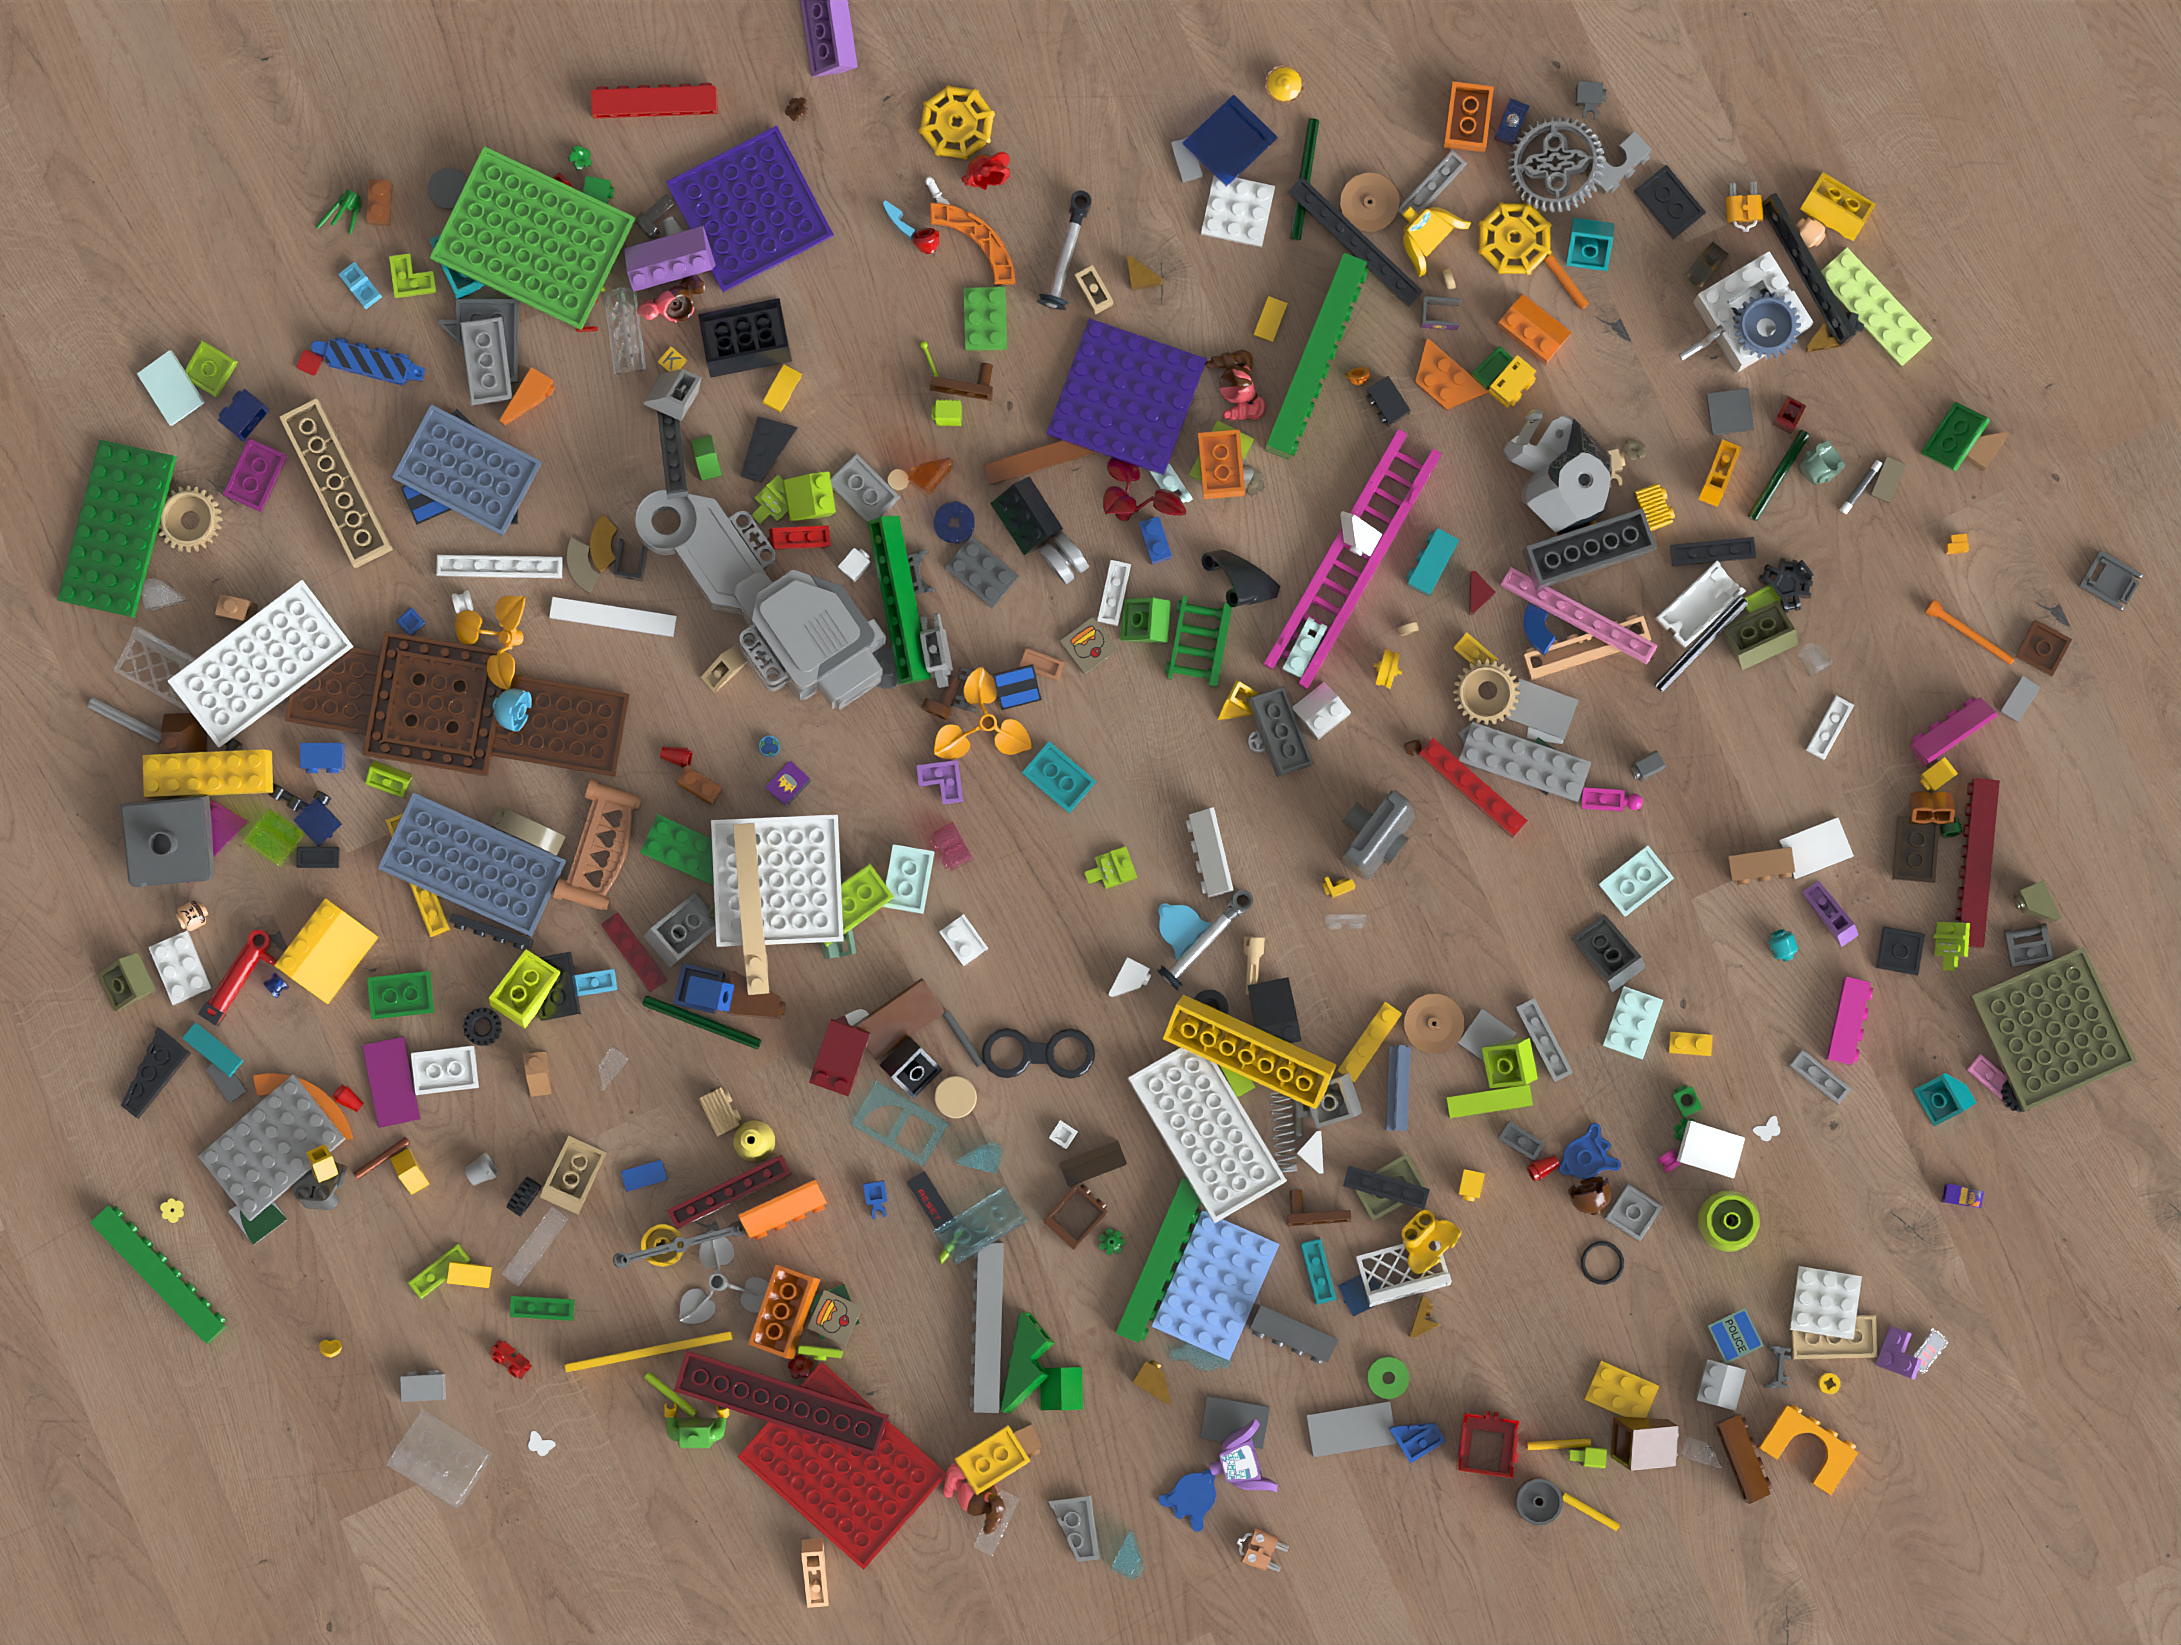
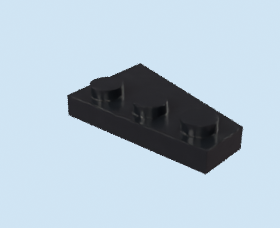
M757 416L741 477L762 483L798 427Z

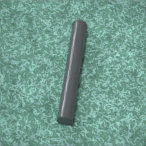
M947 1011L944 1013L943 1017L977 1067L984 1063L951 1012Z

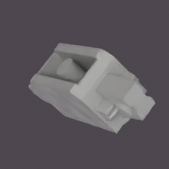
M934 613V629H930L929 619L926 615L921 617L923 631L920 632L927 672L931 673L932 678H936L937 686L943 688L949 686L947 675L951 674L953 667L946 630L943 629L940 614Z

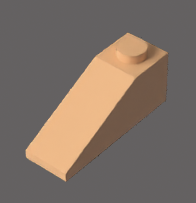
M823 1538L802 1540L801 1554L807 1608L829 1606Z

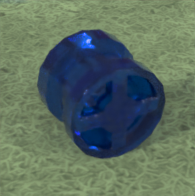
M276 972L272 974L270 980L263 982L264 986L275 998H278L283 990L289 988L288 984Z

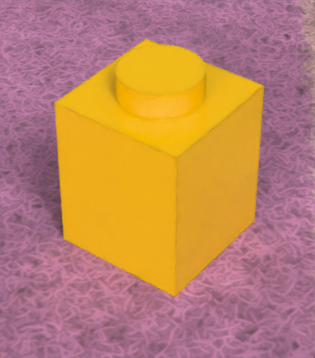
M325 1144L306 1152L312 1172L318 1182L338 1174L333 1157Z
M1463 1169L1458 1195H1462L1463 1200L1474 1202L1475 1198L1479 1199L1485 1174Z

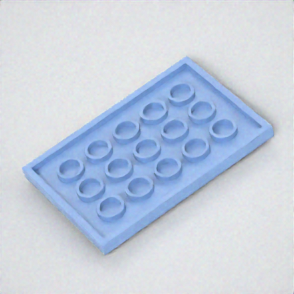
M1202 1210L1152 1327L1229 1361L1279 1244L1223 1219L1213 1223L1208 1213Z

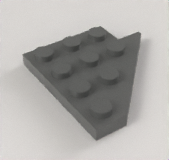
M456 299V320H438L439 325L464 349L460 322L502 317L511 383H519V301L516 299Z

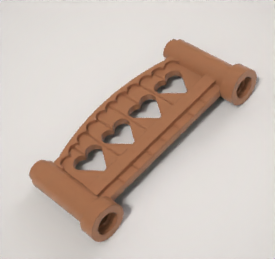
M591 778L585 798L593 801L568 880L559 878L553 898L558 900L564 898L599 910H607L610 898L607 897V892L612 887L624 864L631 839L632 812L634 809H639L642 798H639L638 795L600 784L599 780ZM619 810L623 816L619 819L620 825L614 828L602 814ZM613 830L616 832V837L612 839L614 842L613 846L608 848L596 834ZM607 850L610 853V857L606 859L607 866L602 868L590 854ZM601 870L604 876L600 879L601 885L595 888L583 874Z

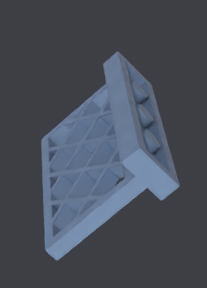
M1405 1045L1389 1046L1386 1131H1407L1411 1047H1405Z

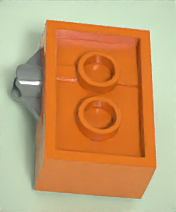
M1240 429L1198 433L1203 499L1245 496V489L1253 478L1254 470L1242 458Z

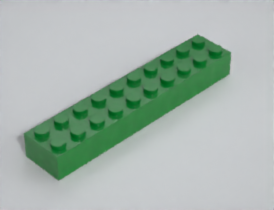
M1343 253L1267 442L1266 452L1289 460L1290 456H1295L1299 446L1297 438L1298 436L1303 437L1307 422H1304L1305 418H1310L1315 403L1312 402L1313 398L1318 399L1323 385L1320 381L1321 379L1325 380L1329 372L1330 364H1328L1329 359L1333 361L1338 348V345H1335L1336 341L1341 342L1346 328L1343 325L1344 321L1349 322L1354 308L1351 304L1352 302L1356 303L1360 295L1361 288L1359 284H1364L1368 275L1367 261Z

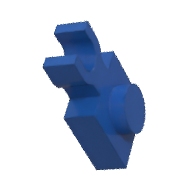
M885 1181L863 1183L866 1205L873 1204L872 1218H876V1210H881L883 1217H886V1209L882 1205L883 1202L888 1201Z

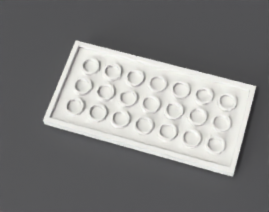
M301 580L173 676L168 682L218 748H220L354 646L305 582Z
M1179 1048L1128 1078L1129 1083L1213 1223L1218 1222L1287 1181L1216 1063L1188 1050Z

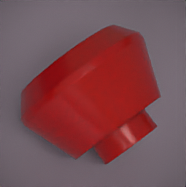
M925 228L914 234L912 242L920 252L932 254L939 246L940 233L934 228Z

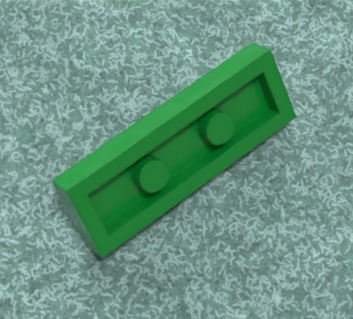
M511 1296L510 1317L573 1321L575 1300Z

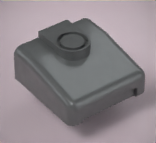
M1391 790L1374 814L1356 802L1342 823L1358 835L1344 852L1341 863L1362 879L1372 878L1383 862L1389 866L1409 838L1404 834L1416 819V813L1409 800L1398 791Z
M209 795L120 804L128 881L131 886L143 887L196 881L202 882L210 880L214 876Z

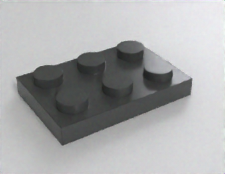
M972 536L945 566V569L992 609L1019 578L1018 574Z

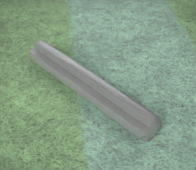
M95 698L89 700L88 708L158 744L161 743L160 731Z

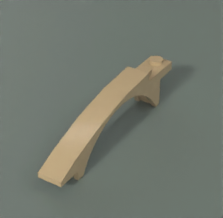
M755 823L734 824L737 880L748 995L769 993L768 960L761 910Z

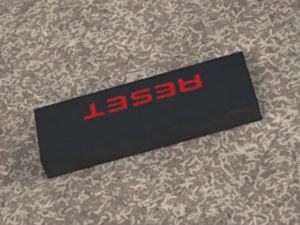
M925 1171L907 1182L940 1236L958 1225Z

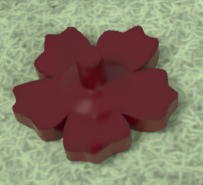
M801 1354L796 1356V1360L792 1359L788 1363V1369H791L792 1378L797 1379L799 1375L801 1377H808L811 1374L809 1369L812 1368L814 1363L811 1359H806V1356Z

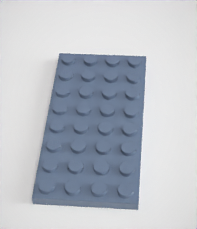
M413 793L378 869L532 937L566 864V860Z

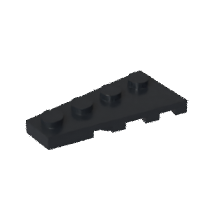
M157 1027L153 1041L146 1050V1056L143 1062L140 1063L137 1069L138 1073L134 1081L131 1082L121 1104L124 1109L137 1119L142 1116L191 1054L190 1051L160 1027Z

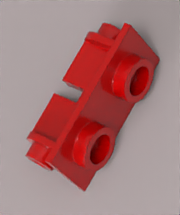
M499 1339L489 1352L492 1360L497 1364L504 1365L510 1375L522 1380L525 1373L532 1367L529 1364L530 1361L520 1353L513 1358L511 1355L515 1352V1349L506 1341L502 1342Z

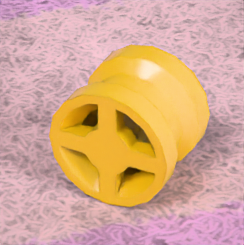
M1833 1373L1822 1374L1818 1379V1388L1825 1394H1834L1840 1388V1380Z

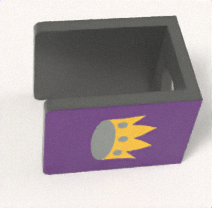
M1424 296L1421 328L1458 330L1459 322L1426 320L1427 304L1459 306L1460 298Z
M789 761L765 788L785 807H788L809 785L811 780L792 761Z

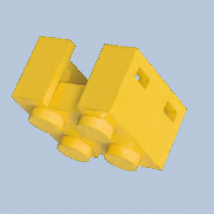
M1517 355L1490 386L1488 394L1506 409L1510 405L1514 407L1523 395L1521 393L1522 390L1528 391L1534 384L1536 370Z

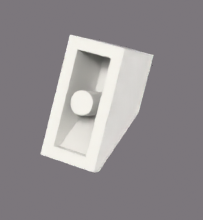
M1342 511L1340 516L1344 543L1351 547V552L1359 556L1362 553L1370 556L1382 534L1357 516Z
M1127 957L1108 996L1116 997L1140 989L1142 984L1146 986L1151 977V974L1148 973L1150 969Z

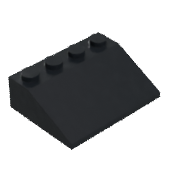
M780 298L698 314L710 378L792 362Z

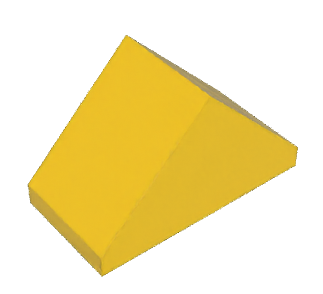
M409 1148L390 1158L398 1177L411 1195L430 1184Z

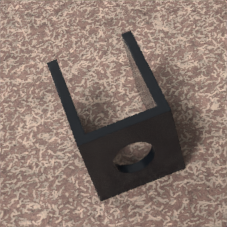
M619 539L614 576L616 578L643 582L648 548L644 545L642 546L638 575L620 572L625 541Z

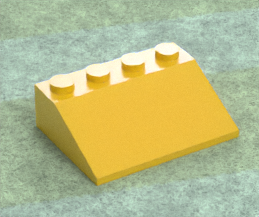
M325 898L274 966L322 1001L329 1004L379 937Z

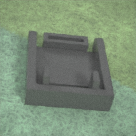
M2100 550L2081 581L2079 588L2123 612L2125 607L2118 602L2128 604L2140 583L2133 579V576L2142 579L2144 575ZM2099 563L2105 567L2095 582L2089 578Z

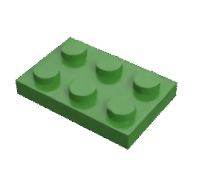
M1005 287L964 288L965 350H1007Z

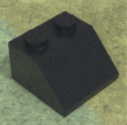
M910 1036L879 1065L912 1099L943 1070Z

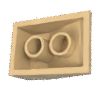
M568 1136L543 1187L540 1198L579 1215L607 1153Z

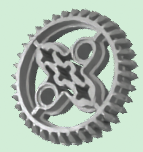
M1552 116L1551 122L1544 118V123L1541 125L1539 121L1535 122L1537 126L1535 128L1529 125L1530 131L1528 133L1522 130L1524 137L1516 138L1519 144L1512 145L1516 151H1510L1509 153L1513 158L1508 159V163L1513 166L1508 167V171L1512 173L1509 175L1510 180H1513L1512 186L1517 188L1515 191L1518 195L1521 194L1522 200L1527 199L1528 205L1534 203L1535 209L1541 206L1542 211H1546L1549 207L1550 212L1553 213L1555 207H1557L1559 212H1562L1564 206L1567 211H1570L1571 204L1577 208L1579 200L1585 204L1584 197H1592L1590 191H1597L1594 184L1601 185V181L1597 177H1604V173L1599 170L1606 168L1605 164L1602 163L1606 161V158L1602 156L1604 149L1600 148L1602 145L1601 141H1596L1598 136L1592 134L1591 128L1586 129L1585 123L1579 126L1580 122L1577 119L1572 123L1571 117H1568L1564 122L1563 116H1560L1558 121ZM1567 130L1579 135L1589 146L1592 156H1588L1583 150H1568L1566 137L1557 131ZM1551 131L1543 140V153L1530 155L1521 164L1522 156L1529 144L1540 135ZM1560 141L1558 147H1550L1552 142ZM1576 159H1580V161H1578V164L1575 165L1574 163H1576ZM1559 161L1560 163H1558V167H1554V165H1556V162ZM1535 164H1539L1537 166V169L1534 170L1533 168H1535ZM1592 164L1591 174L1585 184L1575 193L1562 198L1570 189V175L1582 174ZM1525 172L1532 179L1545 178L1547 191L1556 198H1544L1534 193L1524 182L1522 173ZM1556 181H1563L1561 187H1553Z

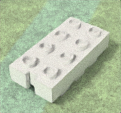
M1716 561L1662 611L1655 620L1666 631L1670 629L1675 634L1672 638L1685 649L1739 596L1743 595L1746 590L1735 583L1726 574L1721 564Z

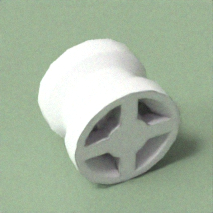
M468 590L464 591L463 594H452L457 614L464 610H474Z

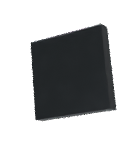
M1883 927L1876 968L1918 976L1925 934Z

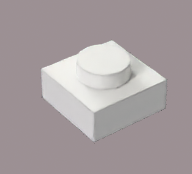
M1060 1120L1049 1139L1067 1150L1078 1131Z

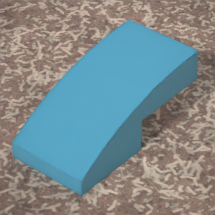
M885 200L883 206L891 222L904 236L912 240L915 230L900 220L903 212Z
M355 262L338 274L365 309L382 298L381 294Z

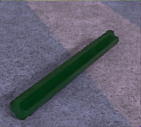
M1799 431L1749 512L1748 517L1753 521H1758L1808 440L1810 434L1806 431Z

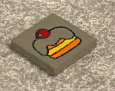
M1094 616L1060 640L1084 675L1118 651V648Z
M824 1290L807 1329L846 1346L863 1307Z

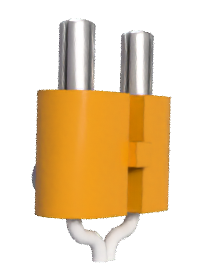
M1750 182V195L1737 196L1736 183H1733V188L1732 183H1729V197L1725 198L1727 223H1734L1735 227L1741 228L1743 232H1749V228L1756 226L1757 222L1763 221L1762 195L1757 194V182ZM1742 222H1754L1753 224L1748 225L1746 229L1744 226L1737 224Z

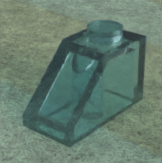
M988 1142V1145L983 1144L957 1159L956 1164L998 1175L1004 1150L1000 1149V1144Z
M1129 1530L1111 1569L1134 1580L1135 1577L1140 1578L1145 1566L1142 1565L1143 1559L1134 1532Z

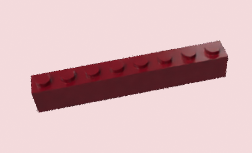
M1974 778L1967 786V795H1970V802L1966 803L1965 816H1968V823L1964 824L1963 837H1966V844L1962 845L1961 849L1964 865L1960 866L1959 870L1962 886L1958 887L1957 899H1960V908H1956L1955 920H1958V923H1970L1968 945L1970 948L1981 949L1984 948L2000 780Z

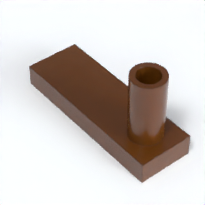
M981 363L977 384L931 376L930 391L992 401L993 387L990 386L993 365Z
M1302 1190L1289 1191L1291 1214L1287 1215L1288 1227L1351 1222V1210L1304 1213Z

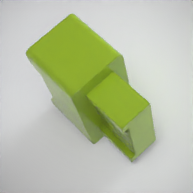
M1583 1447V1451L1568 1450L1567 1461L1582 1462L1581 1466L1606 1468L1607 1449Z

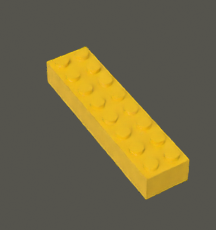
M1183 995L1177 1002L1163 1037L1164 1040L1314 1109H1317L1322 1101L1336 1067V1064L1186 995Z

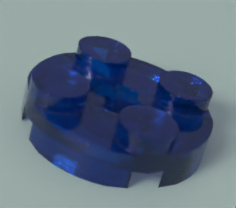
M954 501L944 504L937 510L934 517V529L938 537L944 542L960 544L967 541L974 532L975 517L971 509L965 504ZM951 518H958L960 520L958 528L948 525V523H951L949 521Z

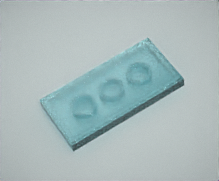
M1004 1186L933 1231L957 1265L1025 1223L1027 1217Z

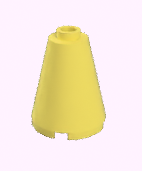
M757 1120L747 1121L739 1126L734 1134V1149L742 1159L748 1162L763 1161L774 1150L775 1135L772 1129L764 1122ZM751 1136L755 1138L753 1144L748 1143V1139Z

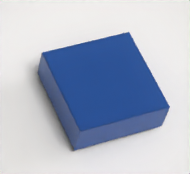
M412 607L396 620L410 636H413L426 624Z

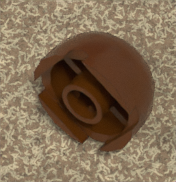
M1598 1176L1580 1181L1582 1185L1575 1187L1574 1184L1569 1188L1568 1194L1573 1206L1583 1213H1591V1215L1600 1214L1611 1201V1186L1608 1178L1603 1180V1177Z

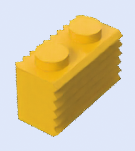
M1659 483L1634 492L1639 509L1643 508L1651 531L1673 523L1672 518H1675L1671 506L1667 507L1665 501L1667 493L1664 487H1660Z

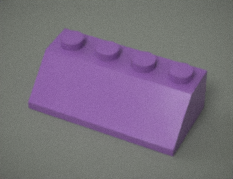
M800 0L812 77L844 73L857 68L848 0Z
M704 226L624 248L627 274L633 292L709 271L716 266Z

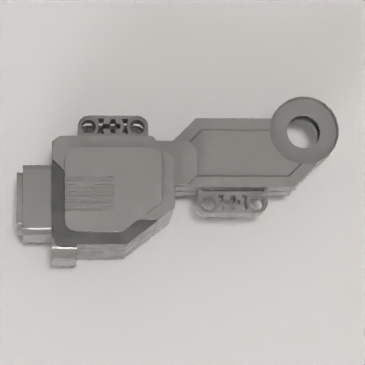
M666 490L655 491L642 500L635 517L639 539L646 548L654 553L661 555L675 554L713 610L743 616L749 627L743 630L739 636L740 651L767 690L777 691L787 684L794 696L799 700L808 699L819 691L831 709L837 707L840 710L881 682L883 669L872 653L885 644L886 636L876 621L873 619L867 622L842 585L796 570L790 571L772 583L764 570L774 564L775 551L748 512L739 511L728 518L713 498L688 494L689 496L668 499ZM671 510L680 517L681 524L675 533L662 535L654 530L652 526L653 517L659 511ZM741 517L748 520V524L744 527L736 523ZM751 535L754 537L758 536V544L760 545L758 550L754 541L750 542ZM763 552H769L772 558L769 561H763L760 555ZM751 641L753 644L747 645L745 642ZM770 676H776L777 678H776V679H769L768 677H770Z

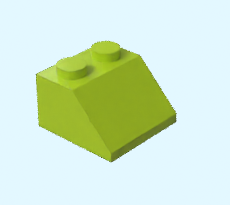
M829 472L811 473L783 480L789 521L830 517L836 513Z
M1530 1038L1507 1040L1481 1048L1490 1088L1527 1085L1538 1079Z

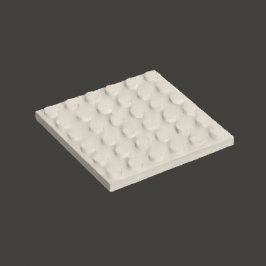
M838 815L711 820L717 947L743 946L733 825L755 823L765 945L843 941Z

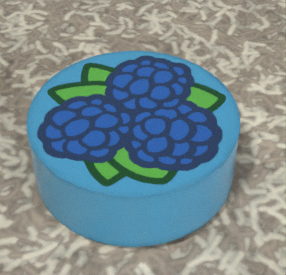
M765 736L759 743V750L766 757H774L780 751V743L773 736Z

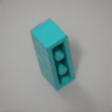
M1437 528L1435 533L1431 531L1426 540V543L1429 545L1425 551L1421 549L1416 558V561L1419 562L1416 569L1411 568L1406 577L1409 580L1407 586L1429 597L1454 552L1459 539Z

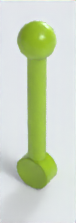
M922 341L920 347L925 352L934 377H939L927 349L928 343Z

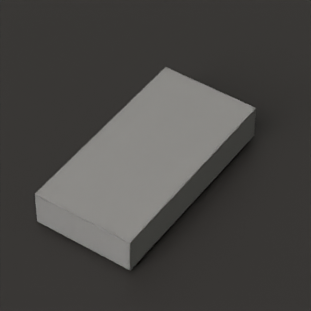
M1191 137L1171 142L1182 182L1185 183L1203 177Z
M2022 676L2000 712L2018 723L2040 689V686Z

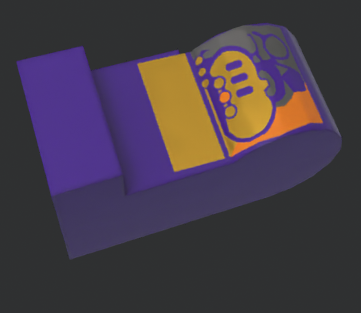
M1947 1183L1944 1184L1941 1202L1981 1208L1984 1191Z

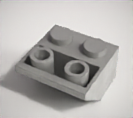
M684 369L661 373L645 399L644 405L682 421L699 393L701 377Z

